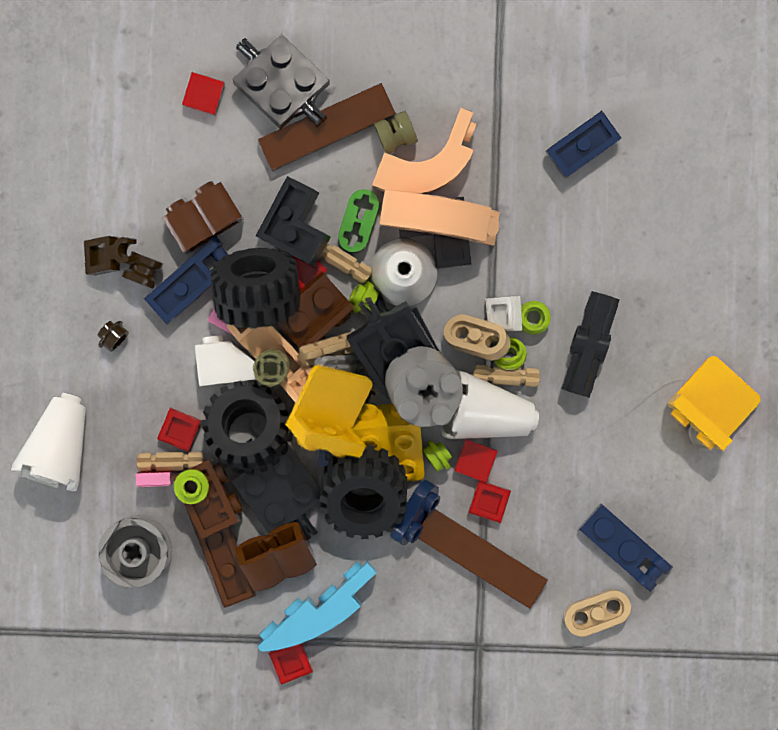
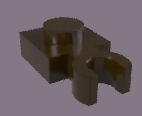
M104 236L85 240V274L96 276L120 271V263H136L138 257L128 256L127 248L132 244H137V239Z

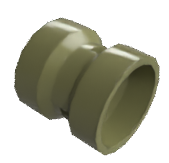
M406 110L397 113L392 120L386 121L383 119L374 123L382 147L387 154L395 152L397 147L403 144L410 146L418 142Z
M278 349L264 351L256 358L253 365L254 376L260 383L267 386L278 385L286 378L290 371L289 358Z

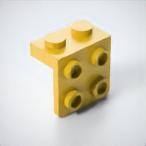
M709 356L666 404L673 409L670 415L685 428L689 424L698 432L696 438L706 448L712 450L715 447L718 450L724 451L733 441L729 436L758 406L761 398L757 392L718 357Z
M322 365L314 366L286 423L287 427L298 439V444L310 451H316L318 448L327 450L331 454L342 458L346 457V455L361 458L366 445L355 434L352 427L372 388V381L366 376Z
M393 403L382 405L364 404L352 430L366 445L365 448H367V445H373L374 450L379 451L381 448L388 450V456L395 455L399 459V465L404 466L407 482L422 480L425 473L421 427L404 420Z

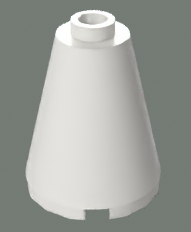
M405 238L389 241L378 249L371 261L370 267L372 272L370 280L374 285L373 288L379 292V296L384 301L396 306L405 301L409 306L423 301L432 292L437 281L438 270L434 256L426 246L412 239ZM408 263L411 267V272L408 275L399 274L397 271L398 265Z
M456 370L462 383V399L458 409L452 415V419L447 424L441 425L443 437L466 439L528 436L531 430L534 431L537 428L539 412L535 410L534 403L465 371Z
M62 393L60 398H52L13 462L11 472L16 473L22 469L21 476L55 488L61 483L68 485L66 490L77 491L80 480L86 407L80 404L81 398L67 393Z

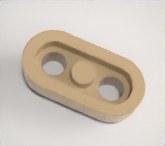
M460 314L452 317L444 327V337L449 345L457 351L487 360H496L503 357L510 347L508 334L501 325ZM468 332L467 337L460 339L463 333ZM498 341L496 346L489 348L492 342Z
M608 589L570 604L564 613V623L572 634L579 637L588 636L623 623L631 613V603L629 598L620 590ZM611 600H616L619 604L618 609L614 612L607 610V603ZM579 612H584L587 615L586 621L581 624L576 623L575 615Z

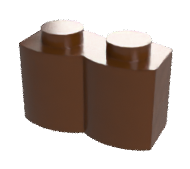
M210 181L195 190L197 196L185 203L183 199H180L166 208L168 214L162 218L185 255L244 220L221 182L214 185L213 181Z
M298 522L279 526L268 535L253 537L235 548L239 566L254 591L272 588L285 578L304 575L317 565L312 547Z

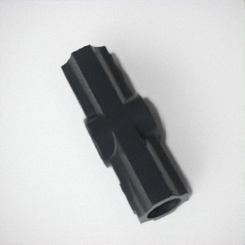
M591 291L588 297L581 325L577 326L569 351L571 357L561 386L562 390L590 398L599 366L603 364L611 341L609 333L620 301L617 298Z

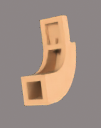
M460 108L446 146L438 155L427 161L409 162L384 153L372 188L384 193L385 190L428 195L453 182L465 169L474 151L462 145L463 141L470 143L476 123L471 122L473 112Z
M385 190L379 224L400 230L445 235L483 245L495 246L496 235L499 230L500 212L491 210V207L450 198Z
M227 324L226 327L255 358L268 349H278L287 355L290 361V371L279 384L296 403L312 366H304L301 360H298L297 354L299 352L274 326L240 328L236 327V325Z

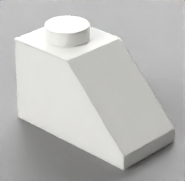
M223 335L203 337V344L194 345L199 386L256 380L253 372L255 360L232 341L223 342Z

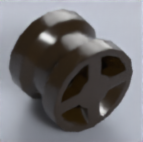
M131 251L130 256L138 257V261L130 264L129 268L124 270L122 277L154 289L156 284L154 277L156 272L162 269L163 263Z

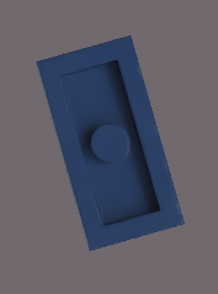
M600 111L545 152L564 179H566L618 142L621 136L604 112Z

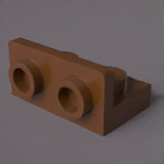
M321 271L300 290V307L295 311V314L290 318H286V321L277 324L300 348L304 345L324 340L325 334L334 326H341L349 319L350 311L354 309V306Z
M213 458L190 468L202 472L209 482L208 494L201 502L196 504L184 503L200 538L203 539L241 520L239 513L243 512V508L235 493L230 495L224 482L229 481L223 465L220 462L215 464ZM179 474L172 477L174 482ZM192 480L186 482L185 489L188 493H195L197 491L196 482Z

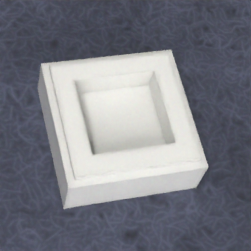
M520 296L485 299L487 321L501 325L505 331L522 330Z

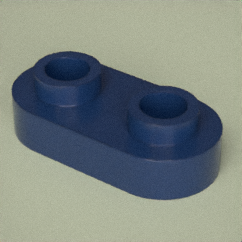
M428 480L422 481L416 487L407 502L406 513H403V520L400 524L395 523V529L391 531L390 537L404 546L409 542L414 543L419 538L423 530L421 524L428 513L431 514L440 502L441 497L438 495L439 487Z

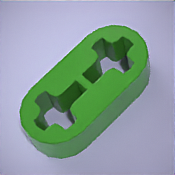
M357 190L348 201L339 230L338 240L340 246L349 253L361 252L369 242L379 210L378 198L370 190ZM363 196H368L369 203L374 205L372 210L365 211L362 220L357 219L359 208L354 205L355 200H362ZM355 223L361 224L359 236L363 237L362 243L356 242L354 247L348 246V239L344 238L345 232L351 233Z

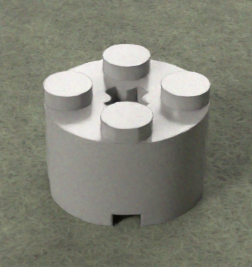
M414 347L407 350L408 353L400 358L396 357L387 369L385 387L399 415L408 423L420 427L447 424L458 409L463 393L461 379L449 361L439 351L430 347Z
M140 515L129 516L113 524L105 531L98 546V555L103 573L113 583L126 588L141 587L153 582L167 568L172 553V541L165 528L156 520ZM138 544L141 547L139 552L143 556L139 555L134 559L130 556L132 550L128 546L132 547Z

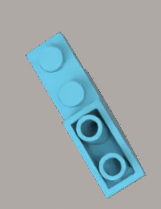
M369 560L365 561L362 565L358 561L355 562L343 574L346 580L338 588L332 584L318 597L322 602L319 605L309 596L303 602L298 597L284 610V613L287 615L284 620L278 625L272 621L259 634L262 640L257 648L261 652L280 650L301 644L331 630L361 607V601L354 594L377 573V569Z

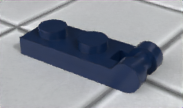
M217 236L207 242L144 298L167 325L212 286L211 270L204 261L209 256H212L217 262L225 255H228L221 247L223 243Z
M601 503L578 528L650 593L657 586L655 582L663 573L667 575L673 568ZM647 557L653 565L644 574L638 566Z

